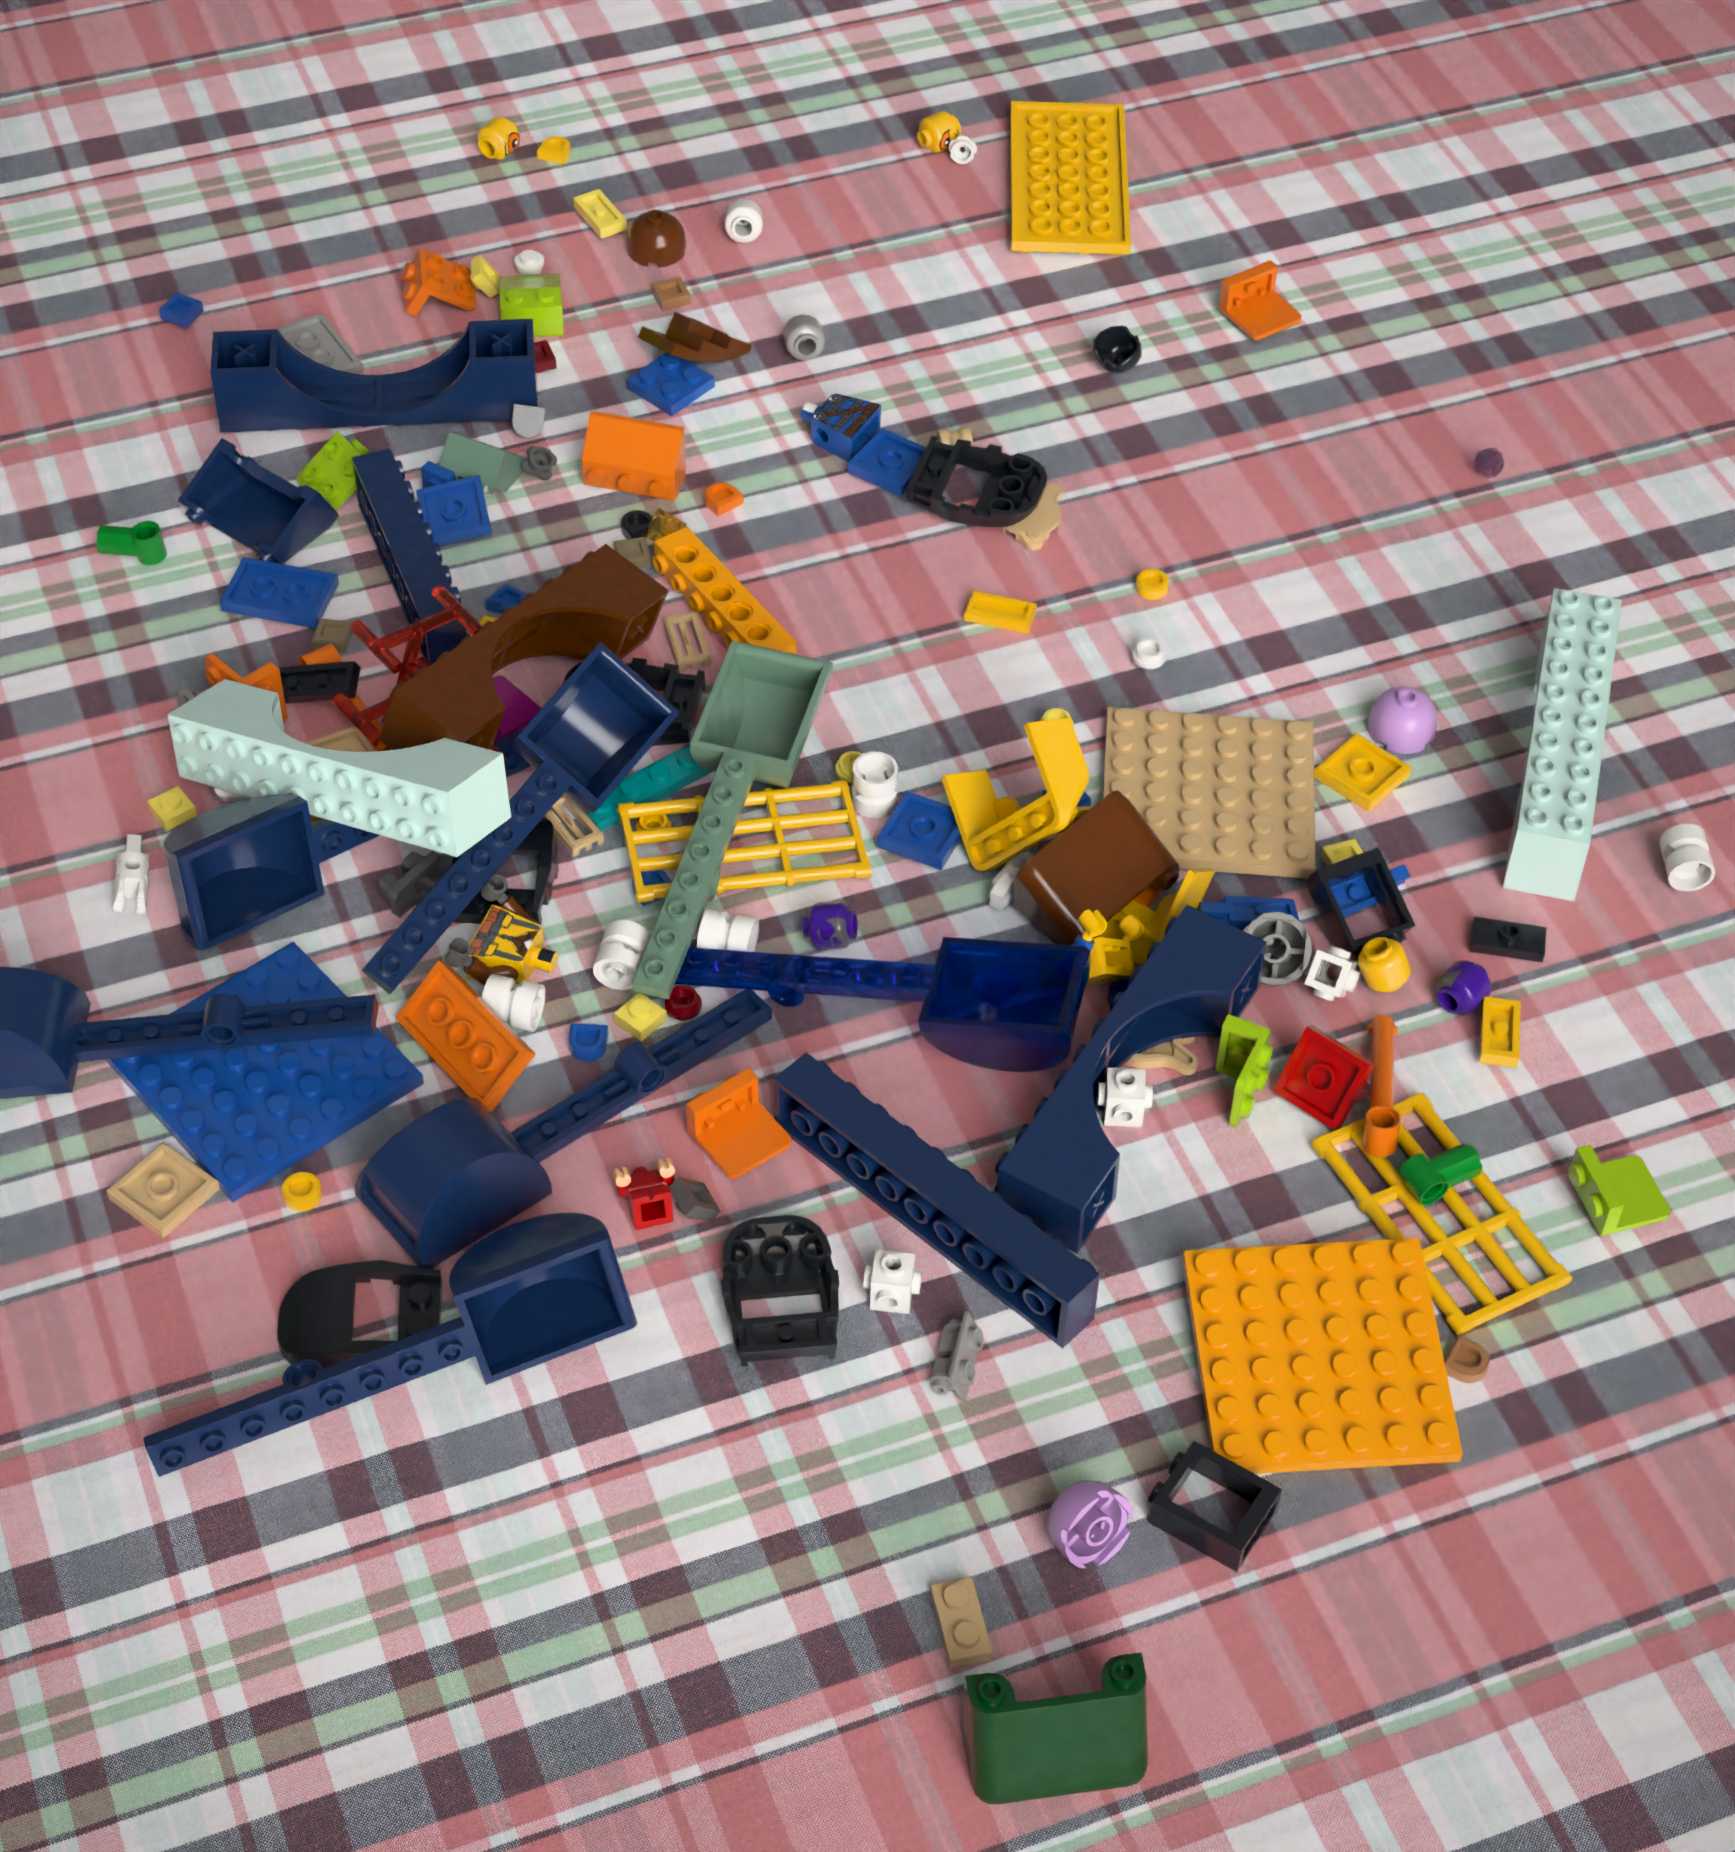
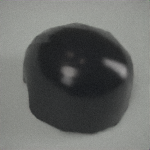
M1126 326L1109 327L1101 331L1093 340V351L1097 362L1103 369L1111 373L1118 374L1135 367L1142 357V347L1138 336L1132 335Z

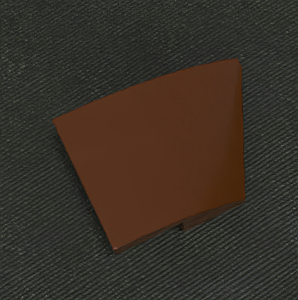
M674 312L666 334L642 326L638 338L672 356L694 361L727 360L750 353L752 345L747 342L730 337L723 331L677 312Z

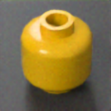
M1386 937L1374 938L1364 945L1358 955V966L1368 987L1374 991H1396L1411 975V965L1404 948L1394 939Z

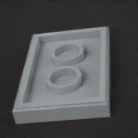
M323 313L277 328L286 341L315 362L339 371L354 374L364 372L363 363Z

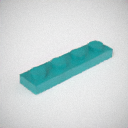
M690 744L624 778L594 813L586 814L602 832L620 822L617 812L618 803L658 802L712 773V771L701 768L695 762L690 753Z

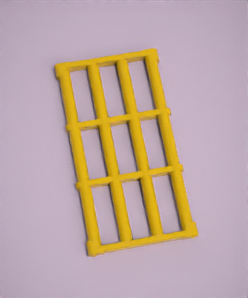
M847 780L831 781L830 784L773 790L771 788H764L763 791L749 792L744 807L766 804L769 817L738 820L733 835L772 831L775 844L729 848L725 853L722 864L779 857L782 871L721 877L720 873L716 894H723L724 891L785 884L788 887L794 886V883L849 877H854L855 879L871 877L872 869L865 851ZM695 795L694 798L638 804H634V802L617 804V812L623 830L637 903L666 898L672 884L644 885L641 872L676 869L684 853L638 858L635 845L689 840L695 825L632 831L630 819L696 812L698 817L706 797ZM841 797L844 809L778 816L775 803ZM848 823L851 835L785 842L782 830ZM855 849L858 862L792 869L789 856Z
M1423 1092L1393 1105V1108L1400 1114V1117L1416 1111L1446 1150L1461 1144L1434 1111V1105ZM1365 1118L1331 1133L1324 1134L1312 1141V1148L1321 1159H1325L1358 1201L1359 1209L1363 1213L1368 1214L1386 1239L1405 1238L1381 1207L1399 1198L1434 1243L1422 1249L1424 1263L1443 1255L1484 1307L1466 1316L1425 1264L1431 1297L1447 1317L1446 1322L1456 1335L1472 1330L1486 1321L1550 1291H1555L1572 1281L1573 1277L1561 1263L1558 1264L1522 1220V1214L1519 1210L1509 1204L1483 1170L1479 1176L1470 1180L1498 1215L1480 1222L1456 1190L1450 1187L1442 1199L1466 1230L1448 1237L1425 1206L1421 1205L1409 1190L1386 1157L1372 1156L1363 1149L1362 1141ZM1400 1121L1399 1145L1409 1157L1425 1153ZM1353 1139L1389 1185V1188L1372 1195L1335 1146ZM1508 1226L1547 1274L1548 1278L1530 1285L1490 1233ZM1476 1241L1516 1293L1498 1300L1458 1248Z

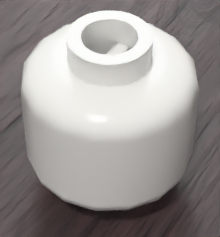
M740 199L729 205L724 220L725 230L729 237L736 242L748 243L759 236L763 227L762 210L755 202L748 199Z

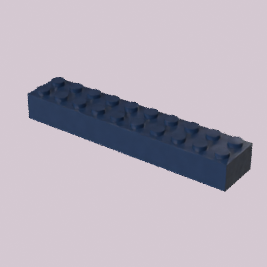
M806 1052L774 1078V1119L791 1136L792 1140L1062 1349L1094 1320L1100 1274L1090 1262L1078 1258L1066 1249L1065 1245L1058 1238L1049 1236L1038 1228L1029 1216L1023 1213L1020 1214L1009 1206L1000 1194L985 1188L976 1181L975 1177L968 1170L960 1169L948 1160L939 1148L931 1147L919 1138L911 1127L902 1125L891 1117L882 1105L874 1104L862 1095L854 1084L845 1082L834 1074L825 1062L817 1061Z

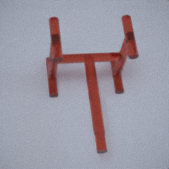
M443 585L436 586L432 591V595L446 608L440 612L380 638L361 620H356L350 627V630L393 674L399 672L396 685L401 681L407 682L413 678L421 667L430 666L423 657L418 658L425 633L454 620H458L472 635L478 633L482 628V625ZM407 642L401 662L389 649ZM343 693L337 694L332 702L374 746H378L381 732L371 721L384 716L389 709L391 699L387 698L360 711ZM493 743L491 750L503 753L497 747V745ZM503 753L505 764L508 760V757Z

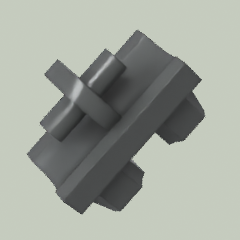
M432 850L424 857L412 851L403 860L402 871L405 875L402 878L388 872L380 879V894L391 902L393 914L401 918L414 905L418 906L443 876L438 866L441 855Z

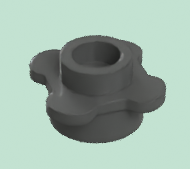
M529 447L527 450L528 458L522 463V470L527 474L532 473L539 476L541 480H549L552 477V466H555L557 463V457L545 447Z

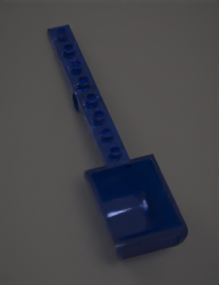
M943 937L936 963L920 964L689 947L675 984L768 991L770 998L774 1002L786 1007H796L802 1004L805 994L924 1002L918 1019L920 1032L931 1045L941 1052L962 1062L987 1069L1007 1072H1032L1057 1066L1069 1055L1085 986L1090 975L1091 952L1084 946Z

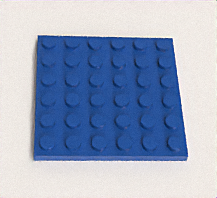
M293 941L170 1014L205 1011L207 1000L218 994L234 996L241 1000L245 1007L347 996ZM377 1027L375 1034L106 1059L110 1067L196 1163L219 1182L220 1189L232 1203L424 1084L423 1074Z

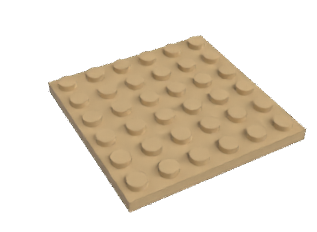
M1107 708L1103 798L1116 790L1127 797L1177 861L1179 869L1211 868L1215 872L1306 879L1315 872L1313 722L1160 710Z

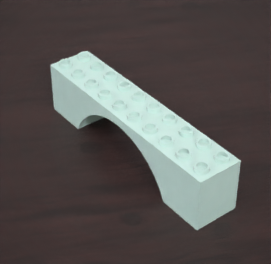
M1553 589L1539 646L1533 692L1536 693L1534 716L1510 836L1503 888L1569 901L1575 900L1591 842L1622 604L1620 599L1572 590Z
M227 679L220 681L167 714L179 777L251 798L280 794L297 795L307 801L310 815L454 857L464 853L511 818L503 753L448 738L409 748L375 752L338 751L312 746L298 741L285 733L278 693Z

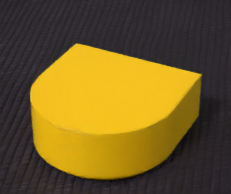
M552 136L545 139L537 150L538 159L559 164H565L571 155L570 142L560 136Z

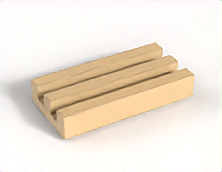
M692 612L664 617V628L676 665L679 666V671H684L685 665H690L691 669L698 668V663H704L705 667L711 666V656L697 613ZM690 621L700 651L699 654L694 652L685 622ZM673 624L678 625L687 656L682 654Z
M564 794L551 808L554 814L549 810L544 818L552 822L557 838L573 857L580 854L579 849L583 848L585 851L592 849V843L594 842L597 845L604 843L603 833L588 815ZM563 803L588 835L585 836L575 825L574 820L569 814L565 813L559 804Z

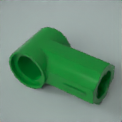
M143 521L134 525L133 528L100 525L97 531L96 546L98 553L137 556L139 562L144 565L158 564L167 556L162 533L156 522Z
M1463 1143L1432 1157H1428L1425 1153L1416 1154L1402 1164L1398 1175L1421 1205H1430L1442 1198L1450 1187L1479 1176L1483 1166L1479 1159V1153L1473 1145Z

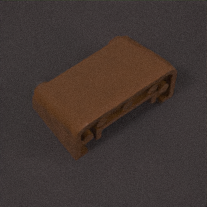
M1116 790L1108 794L1023 864L1015 878L1014 907L1055 945L1063 948L1073 945L1078 934L1085 932V929L1078 921L1080 915L1085 910L1089 909L1092 913L1098 910L1106 922H1108L1148 887L1154 891L1171 888L1179 878V864L1131 801L1120 791Z

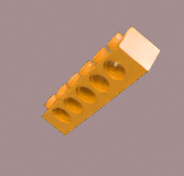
M688 527L654 541L652 562L656 571L659 574H663L670 581L674 591L681 593L689 602L691 609L696 613L698 612L706 620L709 628L713 632H717L724 639L728 649L733 640L797 655V642Z

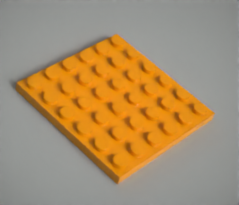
M1419 1238L1183 1251L1182 1262L1212 1451L1254 1474L1460 1462L1463 1452Z

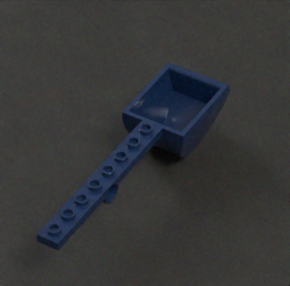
M600 642L513 740L514 751L536 770L509 800L511 818L466 850L455 861L361 971L390 995L563 794L585 813H594L680 712Z
M522 730L502 738L492 745L491 750L503 753L506 777L531 766L513 749V740ZM288 794L268 795L237 801L212 809L186 821L175 828L164 840V850L181 927L186 939L196 950H206L324 895L319 863L380 835L327 819L311 824L307 801L300 796Z
M0 967V1099L73 1092L79 1062L375 1034L379 1003L375 994L245 1007L242 1001L234 996L218 994L207 1000L205 1011L87 1022L91 1003L86 993L75 984L58 976L37 970Z
M748 987L650 1048H647L641 1042L627 1046L618 1055L614 1070L512 1132L477 1098H461L443 1104L414 1120L378 1150L360 1173L355 1184V1195L419 1267L432 1269L552 1194V1185L548 1174L540 1164L541 1161L772 1019V1008Z
M554 1213L522 1220L488 1235L469 1248L458 1259L449 1276L450 1288L461 1317L324 1369L321 1363L314 1359L297 1361L285 1370L282 1377L283 1384L143 1437L146 1451L158 1476L174 1472L476 1356L487 1385L633 1329L637 1325V1319L606 1226L597 1218L586 1214Z

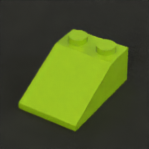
M560 273L500 276L501 320L533 319L534 337L564 335Z

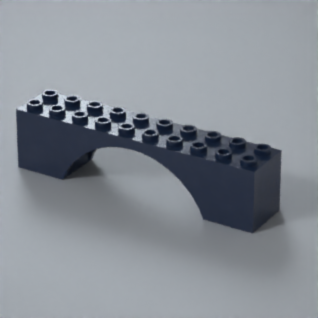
M533 319L469 321L458 341L438 358L408 371L384 375L354 374L339 371L315 362L286 341L278 329L213 332L210 374L221 432L511 420L513 404L538 407Z
M1186 905L1179 917L1173 916L1166 927L1164 938L1161 942L1155 941L1151 946L1146 963L1143 967L1137 966L1133 971L1126 991L1124 993L1120 991L1115 996L1111 1004L1110 1013L1106 1019L1101 1017L1095 1024L1092 1038L1088 1044H1081L1073 1058V1065L1068 1072L1063 1070L1059 1074L1054 1084L1053 1093L1049 1098L1043 1097L1035 1110V1118L1030 1125L1024 1124L1015 1139V1146L1010 1153L1004 1152L1000 1156L995 1167V1173L998 1174V1182L994 1191L1000 1194L1005 1202L1017 1212L1044 1220L1045 1233L1058 1238L1067 1249L1078 1254L1116 1198L1120 1153L1105 1135L1094 1106L1098 1097V1083L1106 1082L1107 1067L1120 1068L1136 1053L1139 1054L1151 1047L1173 1041L1174 1039L1208 1036L1221 1038L1222 1025L1227 1015L1230 1014L1239 1018L1260 988L1266 941Z

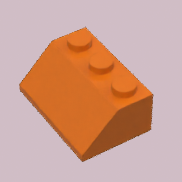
M591 411L582 454L583 484L676 501L686 477L684 427Z

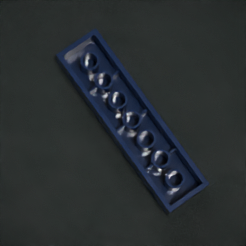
M390 448L352 457L358 507L428 667L436 662L437 658L444 651H452L463 638L470 636L467 633V629L472 628L468 610L466 608L461 609L462 602L457 586L451 587L452 578L448 566L441 565L442 555L439 545L437 543L432 544L433 536L428 522H422L423 512L419 501L413 502L414 493L409 480L404 481L405 473L401 461H395Z

